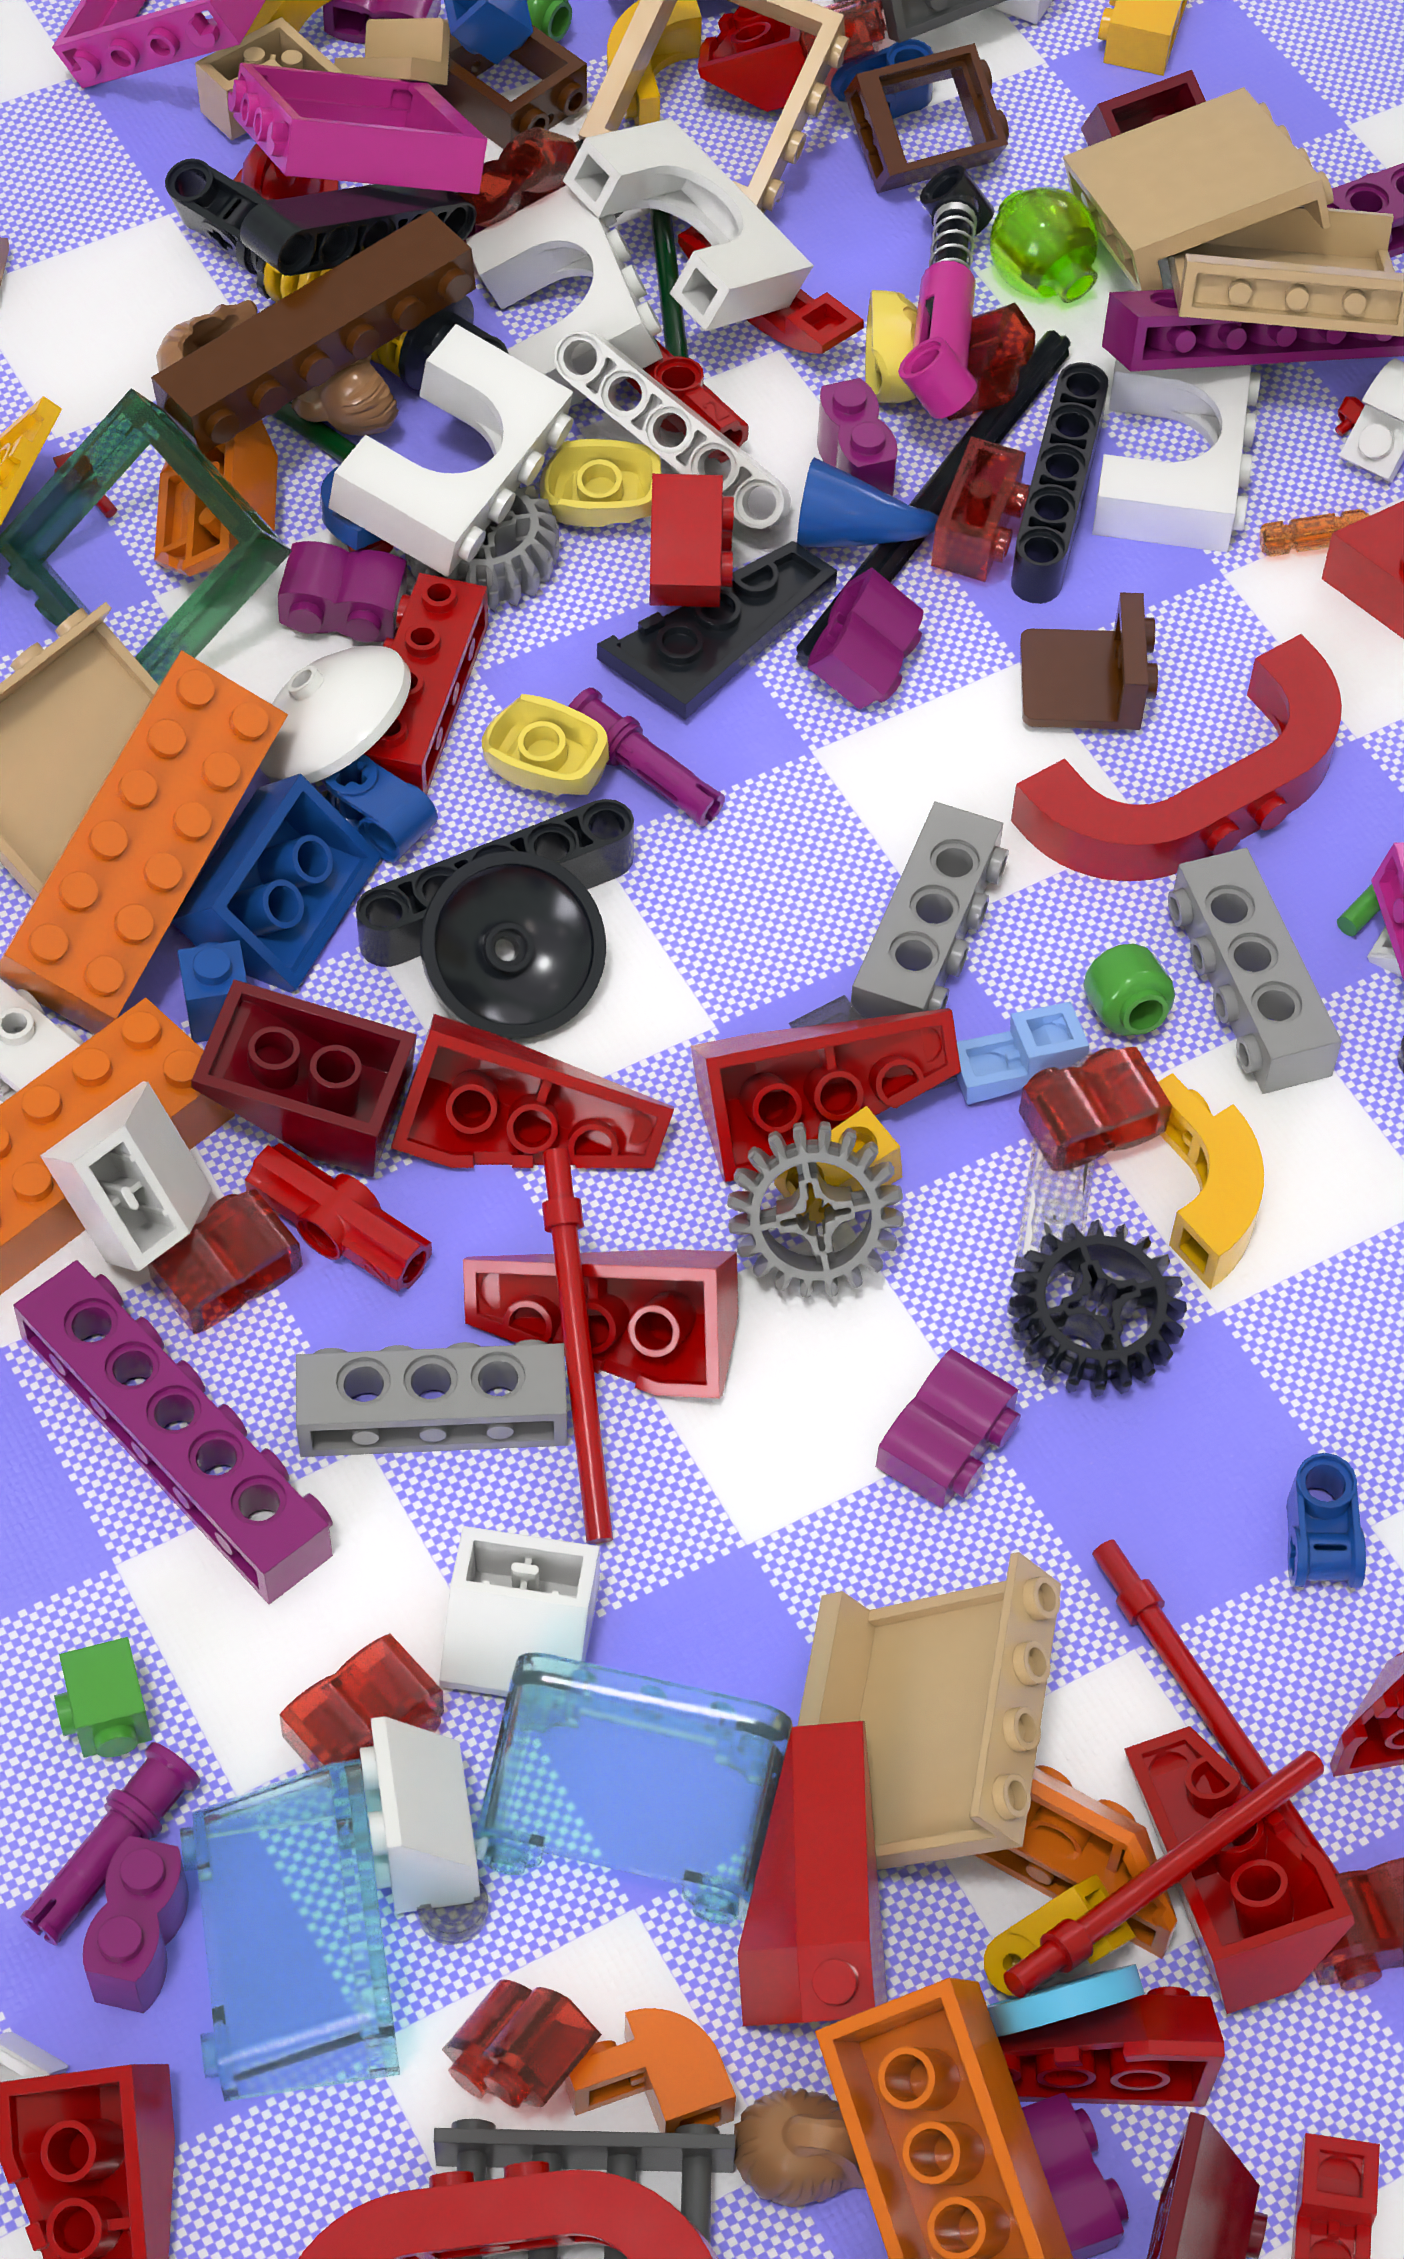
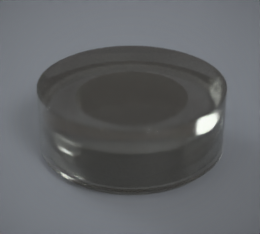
M479 1880L480 1896L474 1897V1903L433 1909L431 1903L417 1907L418 1920L423 1931L433 1940L447 1945L462 1944L475 1938L483 1930L489 1915L488 1895L481 1881Z

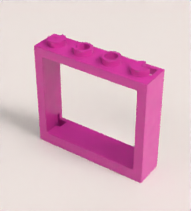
M81 0L53 44L52 49L83 89L240 45L266 0H194L139 17L136 16L146 0ZM208 10L213 18L206 19L202 11Z
M240 63L238 79H234L233 92L228 91L229 111L234 112L233 117L285 176L479 194L487 138L427 82Z

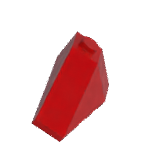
M950 1008L752 1033L690 1046L700 1108L722 1179L725 1182L734 1181V1173L737 1168H747L758 1172L748 1159V1151L752 1147H757L771 1157L774 1153L770 1148L768 1135L774 1131L780 1133L786 1144L790 1145L795 1143L793 1139V1125L802 1122L806 1128L807 1140L818 1139V1127L823 1121L829 1122L832 1130L865 1106L876 1116L890 1107L898 1108L961 1072L953 1012Z
M433 1014L391 1148L450 1168H474V1165H512V1168H534V1165H544L543 1152L553 1148L568 1149L570 1165H575L576 1168H654L674 1112V1106L497 1034Z
M865 1721L795 1726L791 1728L737 1952L743 2027L843 2020L888 2002Z
M1191 1726L1124 1748L1126 1758L1164 1855L1250 1792L1242 1784L1240 1774ZM1276 1809L1175 1884L1204 1961L1227 2014L1296 1991L1355 1923L1353 1913L1328 1859L1312 1844L1307 1847L1287 1827L1285 1817Z
M1171 1986L1154 1988L1148 1991L1147 1995L1143 1994L1081 2015L998 2037L1020 2102H1039L1065 2093L1070 2103L1205 2107L1225 2058L1224 2040L1211 1997L1191 1996L1188 1990Z
M130 2064L0 2082V2163L8 2184H15L30 2222V2225L25 2227L33 2251H41L43 2259H169L175 2152L169 2064Z

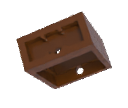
M532 25L534 32L527 38L526 42L519 49L513 50L508 56L538 76L542 81L513 101H509L477 78V76L495 64L479 53L472 54L468 52L458 39L450 33L447 85L431 86L484 136L510 155H513L530 142L537 141L545 132L567 117L575 115L587 104V63Z
M975 43L856 74L845 90L844 95L877 193L932 179L935 175L951 166L960 165L966 170L992 163L1007 147V140L1009 138L1008 122L1004 113L1000 109H996L991 94V71L987 62L984 59L980 60ZM953 78L975 145L907 163L885 95Z

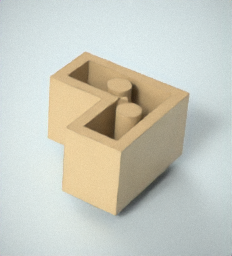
M282 17L246 35L240 45L216 51L195 62L200 112L230 140H234L247 133L233 117L234 112H230L228 107V91L233 92L234 79H238L240 63L343 73Z

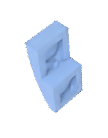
M1071 1001L1011 1013L1010 1031L958 1041L957 1047L961 1072L956 1074V1078L966 1104L989 1100L1028 1087L1055 1075L1087 1056L1090 1045Z

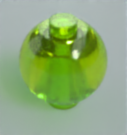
M1035 187L1025 191L1018 190L1008 195L999 206V213L993 222L990 233V254L1000 277L1012 289L1026 296L1050 298L1058 295L1064 303H1071L1083 297L1094 286L1098 278V274L1092 266L1098 253L1099 236L1096 222L1090 210L1075 195L1055 187Z

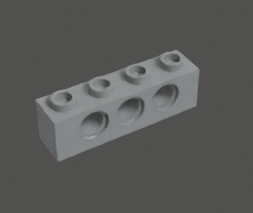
M934 801L852 985L849 1021L946 1008L949 997V989L944 988L949 975L959 977L970 945V942L965 941L964 938L969 928L977 931L980 929L989 903V895L984 894L988 882L998 885L1005 870L1009 850L1000 847L1004 822Z
M1248 848L1179 864L1174 890L1168 893L1170 915L1176 926L1184 927L1191 941L1190 952L1195 969L1200 975L1206 974L1213 988L1214 1007L1220 1021L1224 1024L1229 1023L1237 1039V1055L1243 1070L1246 1073H1253L1262 1094L1331 1077L1342 1040Z
M523 1340L514 1345L481 1347L474 1343L462 1342L450 1345L447 1348L413 1349L409 1346L393 1345L385 1347L380 1351L347 1352L339 1348H324L313 1354H296V1430L300 1457L568 1446L564 1343L547 1344L540 1340ZM495 1387H504L512 1390L503 1396H493L486 1393V1391ZM428 1390H439L445 1393L435 1399H426L419 1396ZM360 1393H374L378 1395L375 1399L366 1402L352 1399Z

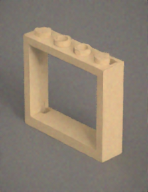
M640 0L578 134L579 140L583 139L584 141L587 137L618 130L677 0ZM727 0L817 36L748 187L733 181L764 214L766 209L772 211L775 203H779L785 186V182L780 180L788 162L795 165L800 158L807 134L803 133L802 130L809 115L815 117L819 115L828 93V86L824 82L831 67L836 69L841 67L844 61V52L850 41V38L845 36L843 14L808 0Z

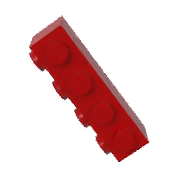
M419 573L411 595L403 594L400 599L396 616V627L398 630L395 638L387 637L383 644V647L396 651L408 665L411 673L409 694L395 721L364 755L405 783L418 787L427 795L489 623L487 586Z

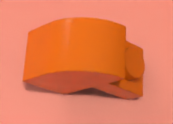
M643 2008L625 2012L626 2043L618 2046L612 2040L594 2043L579 2051L574 2057L575 2061L565 2064V2089L575 2116L645 2091L660 2133H675L677 2127L686 2124H707L718 2127L734 2121L736 2095L717 2047L699 2025L673 2011Z

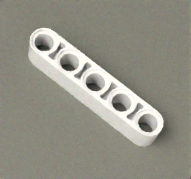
M575 331L566 334L558 342L554 350V363L560 375L681 474L706 475L704 462L707 456L712 451L718 449L725 452L731 461V472L728 478L723 481L722 496H734V517L750 528L764 529L779 525L787 517L790 511L791 497L788 489L778 478L605 338L594 333ZM588 342L596 350L597 362L594 369L582 375L573 367L571 361L572 353L580 343ZM631 377L640 385L642 397L634 409L626 411L617 403L616 389L624 379ZM675 413L685 421L687 430L683 442L678 446L671 447L662 440L660 425L668 415ZM759 486L769 488L776 498V508L773 514L766 519L754 516L748 505L751 492Z

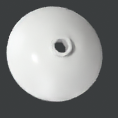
M356 646L319 658L297 671L280 690L272 703L273 706L287 713L288 716L259 766L260 770L272 783L300 773L310 783H314L335 774L354 762L384 735L402 710L411 685V673L408 665L391 648L383 646Z

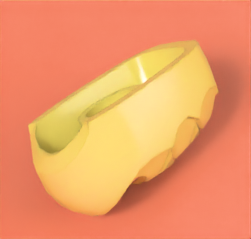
M871 290L865 342V382L872 388L879 403L898 404L916 398L899 376L898 370L903 359L913 349L917 308L904 294L896 291Z
M607 439L566 441L556 450L541 473L539 483L540 498L548 499L552 515L556 516V521L566 525L604 527L614 523L630 524L637 519L651 516L652 473L662 474L661 459L648 446L633 442Z
M521 694L519 698L493 718L482 736L484 760L495 773L503 779L523 788L547 791L557 796L561 794L588 795L600 781L606 763L609 760L608 737L604 728L597 721L568 706L540 696Z

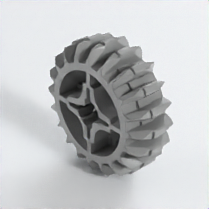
M534 485L522 488L519 486L514 492L516 496L513 505L500 524L491 521L484 530L486 536L476 556L470 562L462 559L449 577L442 575L405 553V558L411 567V573L415 578V582L419 573L487 586L488 605L494 613L500 601L506 600L517 607L521 593L536 596L540 582L550 581L553 566L556 565L557 558L559 557V525L556 522V516L552 515L548 499L539 498Z
M802 1122L795 1123L793 1125V1139L795 1143L787 1145L782 1135L774 1131L768 1135V1142L774 1153L771 1157L757 1147H752L748 1151V1159L758 1172L747 1168H737L734 1173V1182L747 1191H736L728 1194L727 1206L735 1211L743 1212V1214L736 1215L729 1220V1232L736 1235L750 1234L737 1245V1252L741 1258L750 1257L761 1252L762 1254L757 1258L753 1266V1273L760 1278L767 1275L774 1267L777 1268L778 1272L775 1279V1288L777 1290L785 1291L792 1277L801 1279L800 1295L802 1297H811L813 1281L823 1280L825 1281V1292L829 1297L836 1296L838 1294L837 1277L845 1275L848 1283L853 1288H858L863 1284L858 1265L863 1264L875 1273H878L883 1268V1261L873 1248L893 1252L897 1247L896 1237L884 1228L903 1226V1213L897 1209L887 1207L903 1199L902 1188L897 1185H882L894 1175V1167L891 1162H882L869 1167L878 1154V1146L874 1142L865 1144L857 1153L852 1151L857 1137L854 1129L847 1128L842 1133L839 1143L830 1141L831 1124L829 1122H821L818 1127V1139L807 1140L804 1124ZM816 1162L828 1163L842 1168L856 1178L864 1190L853 1192L851 1186L834 1187L827 1184L822 1179ZM796 1166L799 1183L797 1190L790 1197L776 1200V1207L761 1210L763 1197L771 1183L784 1171ZM808 1182L813 1185L815 1198L822 1199V1207L827 1203L831 1205L825 1208L824 1219L822 1220L823 1236L818 1234L816 1221L809 1220V1212L804 1216L801 1215V1213L806 1211L807 1200L809 1199ZM870 1210L866 1225L859 1236L847 1247L834 1252L832 1240L834 1230L841 1223L855 1219V1212ZM778 1228L780 1234L798 1233L803 1235L809 1241L814 1256L798 1254L785 1248L768 1230Z

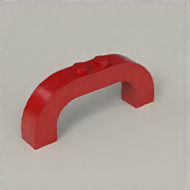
M1299 634L1259 655L1254 660L1247 696L1277 730L1279 737L1269 745L1178 794L1151 804H1127L1103 796L1087 784L1064 758L1016 784L1011 822L1035 848L1053 861L1073 871L1106 880L1145 881L1176 874L1179 864L1230 852L1240 840L1260 829L1267 831L1279 825L1289 813L1304 804L1321 785L1330 766L1341 721L1342 702L1337 680L1323 656L1302 634Z
M544 2161L510 2164L503 2167L504 2178L475 2182L474 2172L453 2171L432 2175L429 2177V2188L388 2194L351 2209L319 2233L298 2258L466 2259L574 2244H598L613 2248L623 2253L628 2259H719L710 2243L698 2228L670 2202L651 2189L619 2175L601 2171L577 2169L550 2172L549 2163Z

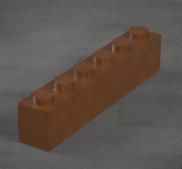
M431 210L153 375L151 380L159 417L199 457L216 446L228 442L239 432L267 415L276 413L285 404L313 387L322 385L341 370L360 359L368 357L379 347L402 333L414 329L425 319L450 304L460 301L468 293L475 290L472 248Z

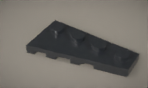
M791 541L734 571L732 587H721L720 607L682 606L665 616L656 612L639 621L638 630L619 640L615 635H612L597 643V659L686 720L836 586L837 569L796 542Z

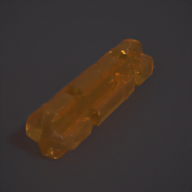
M1362 509L1342 511L1340 517H1336L1335 513L1291 519L1289 525H1284L1283 521L1265 523L1260 527L1259 531L1261 550L1267 556L1272 557L1289 554L1291 548L1296 549L1297 553L1329 548L1333 532L1370 515Z

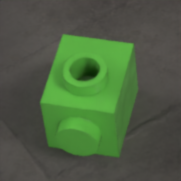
M128 1637L59 1654L67 1692L54 1695L63 1737L77 1733L83 1758L97 1754L101 1757L121 1756L134 1750L138 1744L152 1740Z

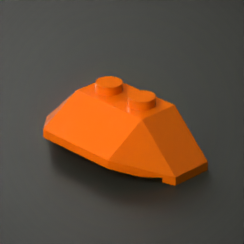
M262 419L236 434L228 442L216 446L200 457L176 435L161 470L159 480L154 561L161 567L190 577L228 565L274 543L278 455Z
M1044 1765L1034 1767L1030 1793L1031 1805L1027 1814L1023 1847L974 1855L1052 1899L1094 1874H1097L1110 1895L1157 1861L1146 1827L1137 1823L1134 1816L1126 1808L1110 1800L1101 1799L1097 1801L1073 1788L1071 1782L1062 1773ZM1165 1891L1126 1920L1136 1936L1130 1942L1163 1959L1169 1948L1177 1924V1918L1168 1891Z

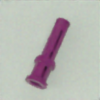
M592 687L583 690L573 699L568 707L585 714L604 728L608 737L609 747L607 765H622L627 770H630L645 784L684 811L686 815L696 821L701 827L706 826L708 820L710 822L713 821L719 814L725 802L724 794L714 789L708 783H705L687 767L649 741L643 735V729L638 720L632 716L622 717L602 702V694Z
M156 1742L150 1743L144 1754L147 1759L122 1790L113 1789L106 1797L107 1802L104 1808L107 1814L29 1909L21 1914V1919L32 1931L39 1936L42 1932L46 1934L44 1939L48 1943L57 1946L61 1941L62 1935L105 1884L108 1866L120 1844L129 1835L148 1840L156 1838L162 1831L160 1821L185 1790L194 1791L200 1784L201 1780L191 1766L165 1746Z

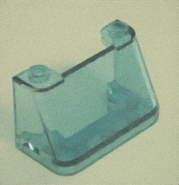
M538 1652L522 1654L516 1660L508 1687L474 1838L476 1859L483 1860L487 1867L496 1872L507 1875H521L525 1872L526 1868L540 1866L544 1853L654 1878L682 1885L683 1898L693 1906V1913L705 1921L716 1924H730L734 1920L745 1922L790 1732L793 1727L791 1718L783 1711L758 1701Z
M360 1758L331 1762L194 1811L192 1814L193 1827L180 1828V1839L185 1872L198 1870L214 2028V2032L200 2034L205 2078H220L224 2102L400 2075Z

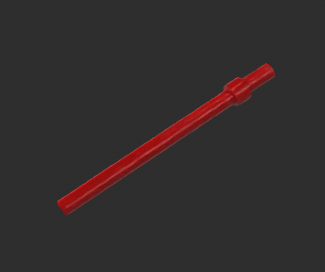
M553 1148L543 1152L548 1200L542 1203L544 1230L552 1233L586 1543L598 1544L612 1541L613 1533L578 1230L584 1227L581 1199L574 1197L569 1150L566 1148Z
M1114 1539L1099 1545L1092 1555L1119 1594L1115 1601L1132 1626L1139 1625L1249 1790L1252 1791L1273 1775L1162 1611L1165 1601L1150 1579L1141 1580ZM1289 1799L1276 1810L1285 1817L1287 1827L1307 1847L1312 1844L1328 1859L1341 1886L1345 1880Z
M1307 1750L1081 1917L1075 1921L1066 1918L1041 1936L1040 1947L1004 1973V1982L1009 1991L1016 1997L1023 1998L1056 1972H1071L1092 1956L1095 1943L1324 1773V1765L1321 1759L1312 1751Z

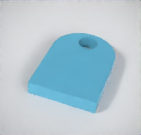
M1132 1964L1100 1971L1033 1991L1023 1998L1013 1997L987 2005L997 2037L1117 2004L1141 1996L1145 1992L1137 1966Z

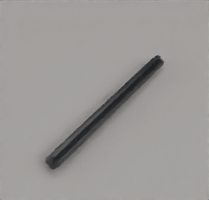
M1055 330L1044 333L911 501L910 506L933 512L939 516V520L943 517L1069 356L1068 348L1071 342L1066 335L1060 336ZM926 537L910 541L877 544L850 580L873 568L891 583ZM840 592L797 645L796 651L798 654L796 655V660L801 666L808 665L812 649L828 625L831 609Z

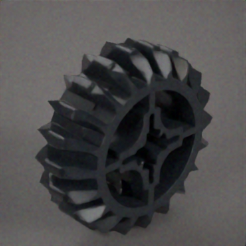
M1099 1219L1091 1222L1087 1236H1083L1073 1222L1065 1226L1062 1233V1241L1048 1233L1041 1239L1039 1245L1041 1253L1033 1250L1027 1251L1021 1263L1025 1271L1016 1272L1013 1276L1010 1287L1018 1295L1009 1299L1007 1312L1009 1315L1020 1319L1013 1324L1011 1330L1012 1337L1015 1340H1031L1023 1353L1025 1362L1036 1361L1042 1357L1047 1360L1042 1371L1044 1380H1051L1058 1371L1067 1374L1068 1378L1065 1382V1388L1068 1390V1393L1076 1391L1081 1379L1089 1380L1090 1390L1095 1398L1103 1395L1107 1380L1109 1379L1120 1394L1129 1391L1132 1385V1376L1145 1384L1153 1378L1156 1372L1154 1364L1166 1366L1173 1355L1169 1345L1178 1344L1183 1336L1184 1329L1176 1321L1184 1317L1187 1311V1304L1183 1300L1174 1298L1180 1292L1183 1285L1181 1277L1162 1276L1170 1264L1168 1254L1158 1255L1152 1259L1146 1255L1151 1246L1149 1236L1139 1239L1136 1245L1125 1241L1128 1235V1229L1125 1224L1116 1228L1113 1237L1104 1235V1227ZM1103 1269L1110 1270L1126 1280L1113 1279ZM1071 1270L1074 1277L1071 1285L1073 1294L1062 1298L1059 1306L1048 1309L1046 1304V1287L1056 1277ZM1087 1300L1098 1302L1097 1309L1102 1304L1106 1306L1109 1310L1106 1317L1105 1315H1096V1308L1090 1312L1085 1307ZM1145 1308L1147 1313L1146 1333L1134 1343L1123 1347L1120 1339L1124 1330L1121 1321L1131 1318L1134 1310ZM1075 1335L1089 1342L1092 1349L1083 1347L1066 1336Z

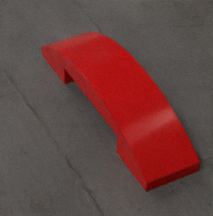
M693 226L678 234V244L688 259L693 251L712 246ZM802 289L798 291L789 307L747 319L749 323L776 341L799 351L813 354L825 353L864 328V320L828 292L813 299Z
M1305 2133L1299 2168L1291 2259H1370L1372 2225L1377 2216L1380 2144Z

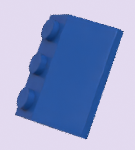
M300 773L259 787L187 893L172 923L195 946L206 942L224 943L240 940L247 976L287 992L296 991L382 855Z

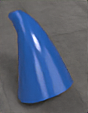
M814 457L809 466L801 502L797 544L803 548H840L910 541L933 533L939 524V516L933 512L907 505L903 501L855 476Z

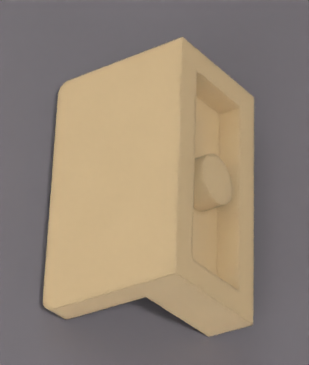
M369 19L366 23L365 57L335 58L334 65L344 74L427 82L429 85H447L450 44L448 19Z

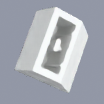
M145 1081L138 1084L40 1155L105 1262L137 1272L190 1234L212 1191L211 1185L151 1085Z
M463 1526L449 1590L439 1687L577 1707L600 1585V1546Z
M385 1716L370 1718L374 1746L360 1748L377 1889L392 1888L395 1914L480 1902L478 1866L460 1741Z

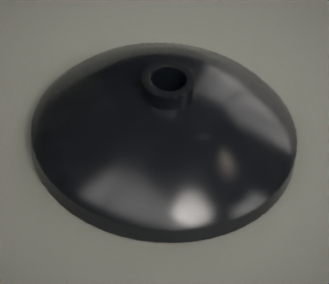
M506 851L484 855L470 861L452 873L441 884L432 897L424 915L420 935V953L425 976L432 991L452 1016L461 1023L507 1039H523L543 1035L557 1029L570 1021L585 1007L597 989L602 977L606 958V935L602 917L594 899L575 875L558 863L543 856L520 851ZM499 939H505L512 943L514 956L511 961L502 960L497 956L495 945Z

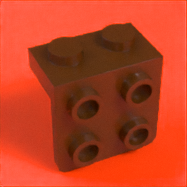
M1120 592L1113 631L1030 628L1022 632L1020 638L1022 719L1026 725L1053 728L1141 729L1146 699H1155L1158 688L1157 663L1147 662V653H1153L1155 618L1145 617L1144 593Z

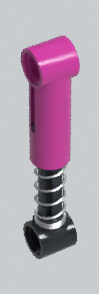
M960 165L951 166L935 175L926 184L920 195V201L931 215L934 227L932 245L930 247L931 257L929 259V268L925 270L921 278L913 349L903 359L898 370L899 376L935 419L951 416L962 409L970 401L977 389V381L967 369L976 280L970 269L973 263L971 253L974 250V236L979 234L989 224L995 212L993 205L965 168Z

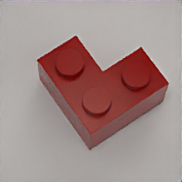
M652 473L650 606L720 607L721 587H732L734 496H722L723 475Z

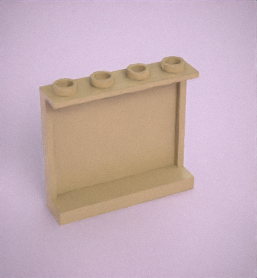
M1245 87L1063 156L1073 203L1137 291L1164 290L1158 265L1159 260L1300 206L1305 207L1323 230L1331 227L1327 205L1333 203L1334 198L1326 174L1323 171L1316 172L1305 149L1302 147L1297 149L1292 144L1286 127L1284 125L1277 126L1272 119L1267 105L1264 102L1258 104Z
M1300 206L1169 256L1167 260L1179 317L1404 337V273L1395 272L1388 252L1394 216L1388 213L1328 208L1331 227L1323 230L1305 207Z
M107 602L103 603L89 615L83 608L70 615L55 630L59 636L57 640L45 649L38 642L27 648L11 663L10 667L15 672L0 683V862L33 900H35L159 686L103 622L112 609Z
M1020 1552L1010 1554L1006 1581L871 1610L844 1591L821 1595L797 1726L865 1721L877 1870L1023 1847L1027 1814L1031 1805L1030 1793L1037 1746L1041 1738L1040 1726L1046 1685L1051 1669L1050 1658L1056 1618L1060 1608L1061 1583Z

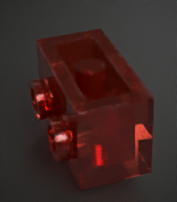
M971 436L935 526L931 566L986 582L993 562H1004L1013 535V530L1007 528L1011 516L1021 518L1030 485L1022 483L1026 452Z

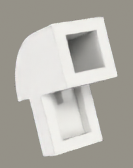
M1397 358L1392 359L1382 368L1362 399L1365 406L1339 454L1343 460L1391 483L1404 461V362Z

